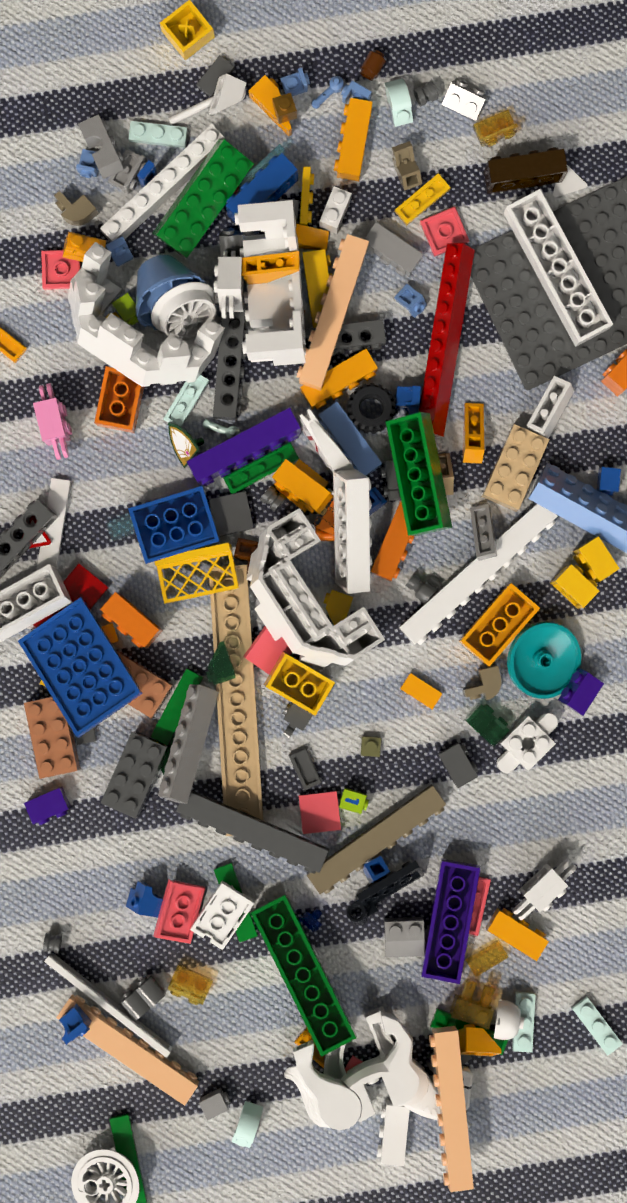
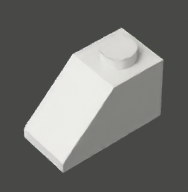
M227 73L220 76L209 114L213 115L243 100L246 95V82Z

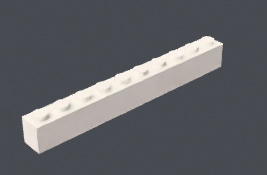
M538 504L533 506L495 541L496 557L480 561L477 558L473 560L405 621L399 629L413 645L416 643L421 645L428 638L427 633L431 630L435 632L442 626L441 621L445 617L450 619L457 612L455 610L456 607L460 604L463 607L471 600L469 596L474 591L476 594L485 587L483 583L486 580L492 581L500 574L498 570L502 566L504 568L509 566L514 561L512 557L516 553L521 555L528 548L526 544L530 541L534 543L542 536L540 532L544 528L550 529L556 523L554 519L558 516Z

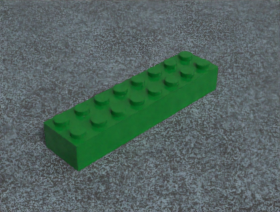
M287 895L251 912L321 1057L356 1039L357 1035Z

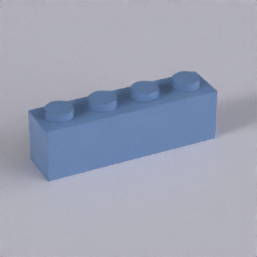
M338 402L318 415L319 423L325 430H328L331 438L342 449V452L350 460L354 469L368 476L382 466V462Z

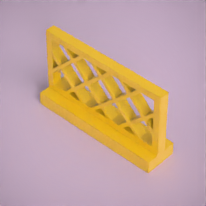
M224 543L200 548L154 561L155 566H157L164 604L239 589L232 544ZM223 556L229 557L230 563L226 569L217 564ZM204 560L213 564L207 573L198 568ZM185 564H189L194 568L189 577L180 572ZM215 566L224 571L218 581L210 576ZM170 568L175 571L170 581L164 578L162 569ZM196 570L205 575L200 585L191 580ZM226 573L233 577V586L226 587L220 583ZM178 574L187 579L182 588L172 583ZM207 578L216 582L214 588L209 591L202 587ZM189 581L198 587L194 594H188L184 591ZM172 585L179 592L175 598L168 599L167 590Z

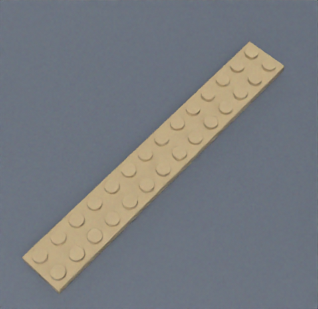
M236 565L239 589L210 594L216 691L219 692L217 696L223 803L263 820L254 665L243 657L252 645L248 580H246L247 565ZM214 567L210 576L218 581L224 571ZM226 573L220 583L226 587L233 586V577ZM209 578L210 590H212L216 582Z

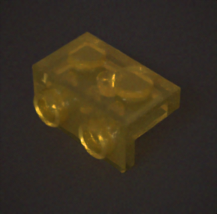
M506 110L473 124V129L481 147L486 145L491 147L502 138L506 140L515 136L518 124H514L509 110Z
M178 964L167 989L176 997L184 996L194 1005H203L213 979Z

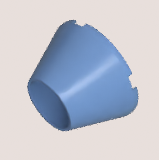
M158 255L148 259L140 266L137 273L136 316L138 321L144 327L150 326L154 330H158L152 324L151 313L154 305L162 295L184 283H207L170 255Z

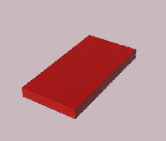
M79 563L63 581L72 602L81 597L90 610L109 588ZM67 606L36 622L33 626L37 628Z

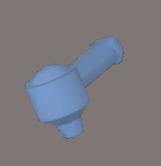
M334 76L331 78L330 86L311 102L314 109H318L333 93H340L343 90L344 82L341 77Z

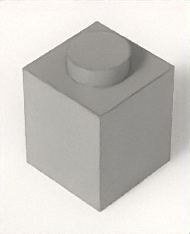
M221 1088L200 1097L199 1100L207 1121L228 1111L229 1103H231L227 1092L223 1093Z

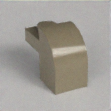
M410 141L392 147L393 164L404 191L422 185L420 169L415 162Z
M60 190L54 195L57 200L55 204L63 212L61 216L68 224L82 226L89 223L99 214L84 194L73 204L70 203Z
M498 666L478 670L481 685L463 689L464 697H469L470 700L481 698L480 694L484 695L485 700L495 697L501 688L502 682Z

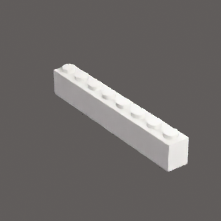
M211 124L100 228L103 235L110 242L122 236L125 240L194 175L218 139H225V137Z

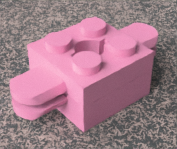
M48 383L46 387L49 399H47L44 386L40 385L39 391L42 401L33 403L42 441L48 446L53 445L56 459L60 460L61 452L58 443L61 445L64 458H68L69 453L66 441H70L69 435H72L70 424L65 419L68 416L66 406L55 398L52 385Z

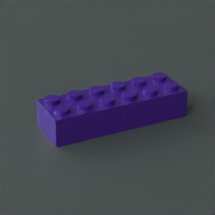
M288 408L186 462L199 486L204 485L206 487L214 483L216 477L221 476L223 478L231 474L230 470L236 467L240 469L248 465L249 460L253 458L257 460L265 456L266 451L270 449L274 451L282 447L281 444L288 440L290 443L298 439V435L301 434V428L291 409Z
M441 858L421 977L460 984L480 873L479 865Z

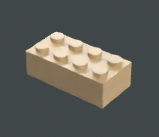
M514 424L510 429L481 497L517 512L550 439Z

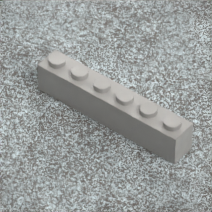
M189 685L174 741L170 748L168 762L165 766L164 776L159 787V797L177 803H188L219 692L203 685Z

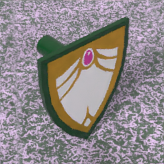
M169 422L168 429L171 444L180 463L186 468L188 465L186 461L195 457L200 450L199 446L204 444V439L200 437L194 440L186 429Z

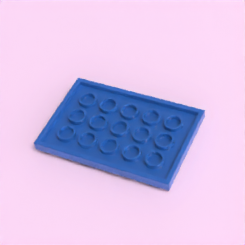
M81 597L18 640L76 737L82 736L143 694L88 605Z

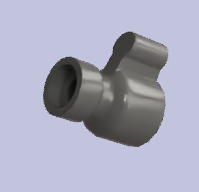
M415 574L405 586L410 590H414L415 597L425 604L442 583L434 576L425 582H421L420 578Z

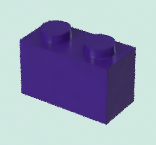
M578 668L573 673L566 688L562 690L558 700L573 711L584 716L604 683L589 672Z
M63 786L24 803L32 824L38 823L39 826L49 822V817L56 815L59 818L68 814L67 810L71 808Z

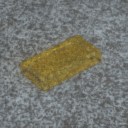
M496 940L465 960L475 977L509 957L499 940Z

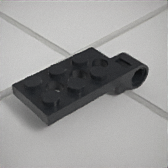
M416 860L414 862H406L402 865V869L397 872H389L385 875V879L380 882H372L368 885V889L357 894L359 900L347 908L349 920L355 925H364L371 915L378 912L375 904L425 876ZM362 910L361 917H353L355 911Z

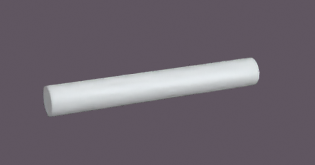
M213 96L169 117L170 124L173 125L210 107Z

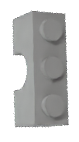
M98 114L78 123L89 149L95 146H102L99 151L92 154L102 178L105 179L123 171L121 162H124L120 151L116 152L114 149L117 144L113 136H108L107 134L110 129L106 120L101 121Z

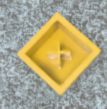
M191 0L185 2L160 22L162 33L184 60H187L215 38L213 28Z
M599 536L573 551L575 554L573 556L574 560L585 569V577L587 579L591 578L596 583L620 569Z
M570 564L565 566L550 584L577 609L584 608L599 592L596 588L598 585L591 578L587 579L582 575L584 572L579 566Z

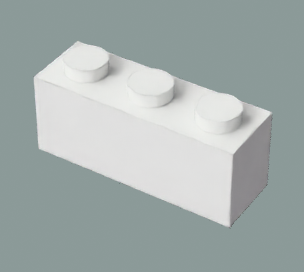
M556 376L553 377L527 424L529 431L549 438L574 393L570 382Z
M386 1100L385 1106H381V1118H384L383 1125L379 1126V1137L382 1138V1142L377 1147V1157H380L381 1164L404 1166L409 1109L405 1106H393L391 1100Z

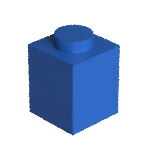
M599 468L597 490L609 496L619 492L621 469Z
M379 856L364 864L363 872L371 884L374 881L380 882L385 879V875L390 870L383 858Z

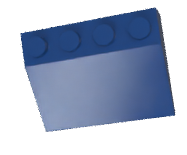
M203 486L128 508L145 564L219 542Z

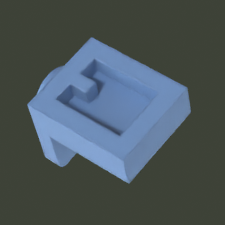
M299 68L297 73L280 78L284 94L291 93L292 96L308 92L310 81L307 72L303 73L302 68Z
M352 80L349 85H345L341 92L342 102L346 104L351 95L355 99L370 101L372 92Z
M82 150L80 162L76 165V169L82 177H97L99 169L92 156L95 153L94 151Z
M123 236L106 244L107 249L112 252L111 256L117 267L133 259V255Z
M408 284L394 297L396 302L406 308L414 318L422 313L427 306L424 297Z

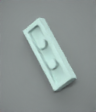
M131 121L128 140L135 143L186 148L188 129L187 127Z
M200 375L195 382L187 383L186 381L163 420L182 427L209 380Z
M515 991V1004L520 1009L521 1017H524L523 1029H519L518 1034L513 1038L512 1050L516 1052H532L535 993Z
M587 996L571 1007L607 1056L623 1045Z

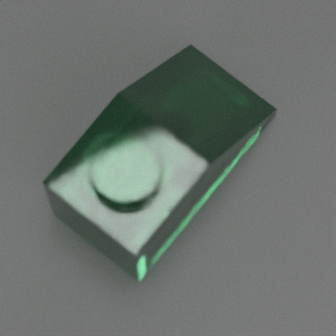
M225 641L219 643L208 665L209 671L206 672L209 683L213 682V685L237 678Z

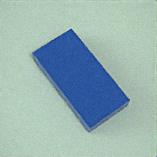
M150 160L137 174L141 187H145L157 175L155 165Z

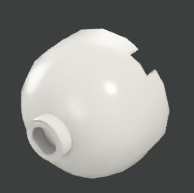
M499 1000L494 1038L509 1040L518 1034L519 1029H523L524 1017H521L520 1009L516 1004L507 1000Z

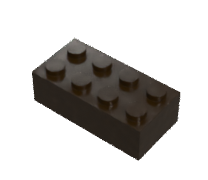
M553 147L545 152L534 150L526 155L515 153L507 158H501V156L490 158L484 170L487 194L562 183L568 172L564 149Z

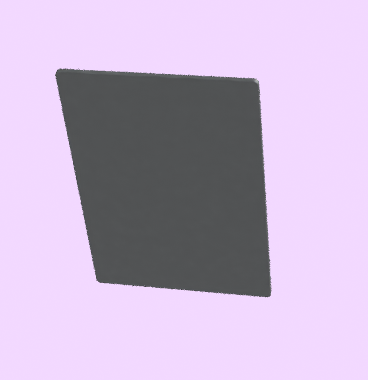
M627 177L553 211L613 323L607 331L576 347L513 230L474 248L471 278L527 391L552 380L554 376H561L627 344Z

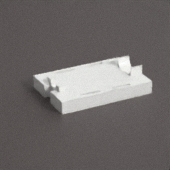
M222 881L192 924L190 930L202 938L205 935L210 937V943L223 950L255 901Z

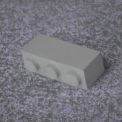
M375 222L364 238L369 241L367 252L371 255L376 254L379 256V260L385 265L389 266L390 264L395 267V271L401 276L406 275L410 277L422 260L423 254L377 222Z

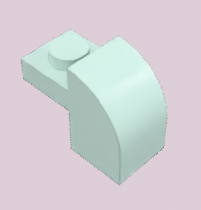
M403 78L384 83L394 126L412 123V104Z
M247 1101L244 1102L232 1138L233 1143L250 1148L257 1132L263 1106Z

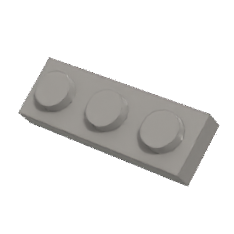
M484 504L470 508L478 561L496 557L497 551L490 505Z

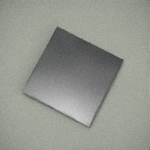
M246 491L208 499L218 537L254 529Z

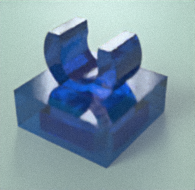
M316 908L311 914L305 912L299 918V921L312 932H315L322 925L318 919L323 913Z

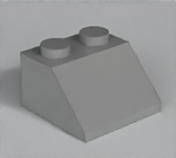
M423 917L384 918L386 958L424 956Z

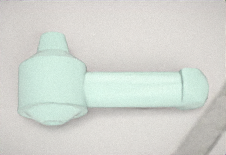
M208 419L202 423L205 429L222 433L228 439L241 433L236 426L227 428Z

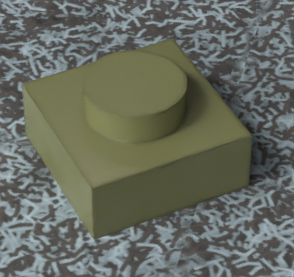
M362 736L361 756L380 757L381 737Z

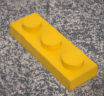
M303 166L300 225L308 226V223L312 222V211H309V204H313V192H310V185H314V173H311V167Z
M438 173L398 206L394 212L407 226L447 193L451 187Z

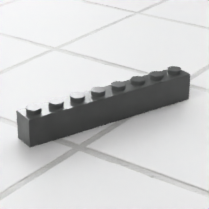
M193 790L190 792L188 803H179L176 812L181 813L180 817L184 819H195L200 826L216 828L215 831L219 834H230L234 836V840L240 843H244V841L251 843L252 848L259 851L265 849L269 851V855L275 858H280V856L286 858V862L294 866L300 864L305 867L306 871L313 874L316 872L320 873L330 850L325 846Z

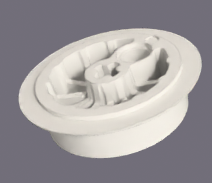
M188 282L170 289L154 305L151 313L152 324L159 331L166 333L167 336L173 333L182 340L196 337L198 330L208 318L214 321L216 317L214 289L202 282Z
M95 1150L84 1155L73 1170L71 1186L77 1203H111V1194L115 1203H136L139 1194V1180L133 1164L124 1155L112 1150ZM112 1164L115 1165L114 1171H112ZM118 1169L122 1171V1173L116 1174ZM124 1176L126 1180H121L119 1178ZM90 1181L96 1183L97 1189H95L96 1187L94 1186L91 1187ZM118 1192L124 1196L123 1200L120 1199ZM102 1194H106L105 1202L100 1200Z

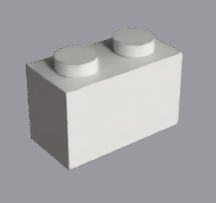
M335 186L333 187L319 221L320 228L335 234L338 233L350 204L352 193Z

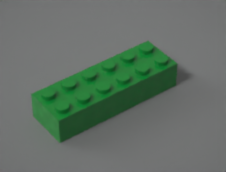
M218 139L152 234L179 255L188 258L254 163L225 139Z
M419 412L386 421L408 536H419L452 528L430 413Z

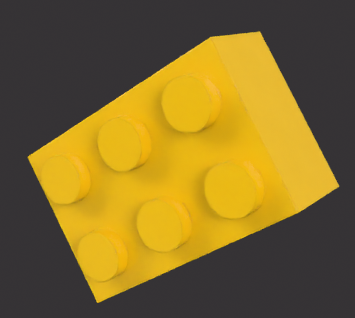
M282 652L263 685L316 716L335 682Z

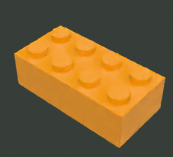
M509 583L460 638L459 642L481 662L490 667L537 613L540 607L512 583Z

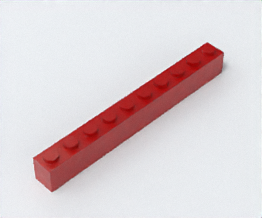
M447 243L419 408V412L430 413L435 437H444L475 252L474 249L464 243Z

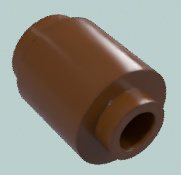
M374 50V52L369 51L361 66L360 74L370 81L377 78L386 62L384 54L377 50Z

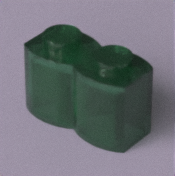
M480 703L468 715L465 721L490 745L495 747L508 733V723L502 717L497 719L492 714L494 710L488 704L483 706Z

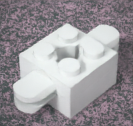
M224 251L223 257H218V265L214 267L216 281H214L215 303L219 304L222 319H226L227 312H229L230 318H234V312H243L244 296L242 257H236V251H231V257H228V251Z
M544 713L534 722L529 716L525 715L499 741L506 751L497 759L498 769L508 774L521 764L529 771L556 744L548 736L558 725L556 716Z
M569 858L564 860L555 870L548 864H545L519 889L525 898L512 912L515 915L520 913L518 918L523 920L535 908L539 912L548 910L556 897L560 898L566 893L568 885L564 881L577 867L574 864L570 865L571 860Z

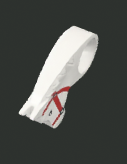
M310 409L307 410V415H299L301 418L299 419L301 421V430L316 449L332 476L333 471L354 469L345 454Z

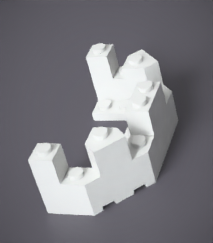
M293 200L238 205V213H235V224L239 225L240 231L261 230V232H265L262 235L243 236V248H240V257L299 251ZM301 268L298 272L268 283L247 285V292H244L245 304H248V310H245L246 322H250L251 328L269 327V329L248 331V334H245V341L242 342L243 354H247L248 360H251V362L273 360L274 366L306 363Z
M95 242L84 254L82 268L71 279L68 293L73 324L77 334V343L141 387L157 383L167 385L176 384L179 381L195 382L215 357L225 328L208 318L198 330L196 338L182 340L173 333H170L161 344L159 352H156L142 342L144 334L112 313L107 318L102 316L121 294L122 289L106 279L112 252Z
M299 508L268 526L259 537L258 548L251 554L246 580L251 581L250 588L260 602L255 611L274 640L277 641L283 637L292 653L300 655L299 661L321 667H326L331 663L345 666L385 639L364 607L334 626L323 612L290 561L321 541Z

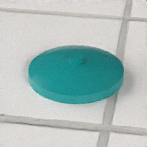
M537 622L524 628L513 640L507 657L508 673L514 685L523 693L539 699L560 695L570 682L573 673L581 667V650L577 639L567 628L553 622Z

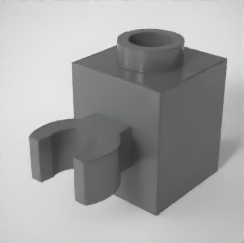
M294 703L292 705L288 704L282 713L285 715L283 719L289 722L283 735L290 738L296 727L303 731L313 714Z

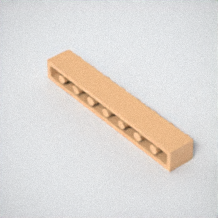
M347 234L346 239H341L338 249L341 251L339 258L336 257L332 268L335 269L333 276H329L327 282L329 290L327 294H323L321 305L324 306L322 312H317L314 322L317 323L316 330H312L310 333L309 341H311L309 349L306 348V363H304L303 367H299L297 378H300L299 384L320 391L322 389L369 246L368 240Z
M71 995L56 1017L57 1019H60L75 1004H78L92 1021L89 1025L90 1030L83 1037L184 1106L186 1105L199 1084L195 1074L189 1071L185 1072L181 1069L179 1063L173 1060L169 1061L157 1050L154 1051L143 1039L138 1040L135 1038L133 1032L129 1029L119 1027L113 1018L103 1016L97 1007L87 1005L82 997Z
M455 1026L432 1028V1035H429L430 1046L434 1047V1055H431L432 1066L436 1068L433 1081L434 1086L438 1088V1094H435L436 1106L440 1108V1114H437L438 1126L442 1128V1133L439 1134L440 1146L444 1148V1153H441L442 1166H445L446 1173H443V1182L445 1186H448L450 1192L472 1190L474 1186L458 1030Z

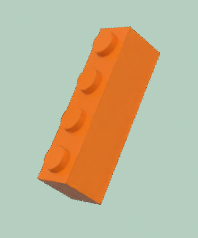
M401 501L370 573L390 582L393 578H397L400 572L398 564L400 560L404 562L408 553L405 550L407 543L411 544L414 536H408Z

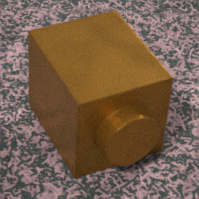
M291 93L272 98L273 108L279 124L297 119V110Z

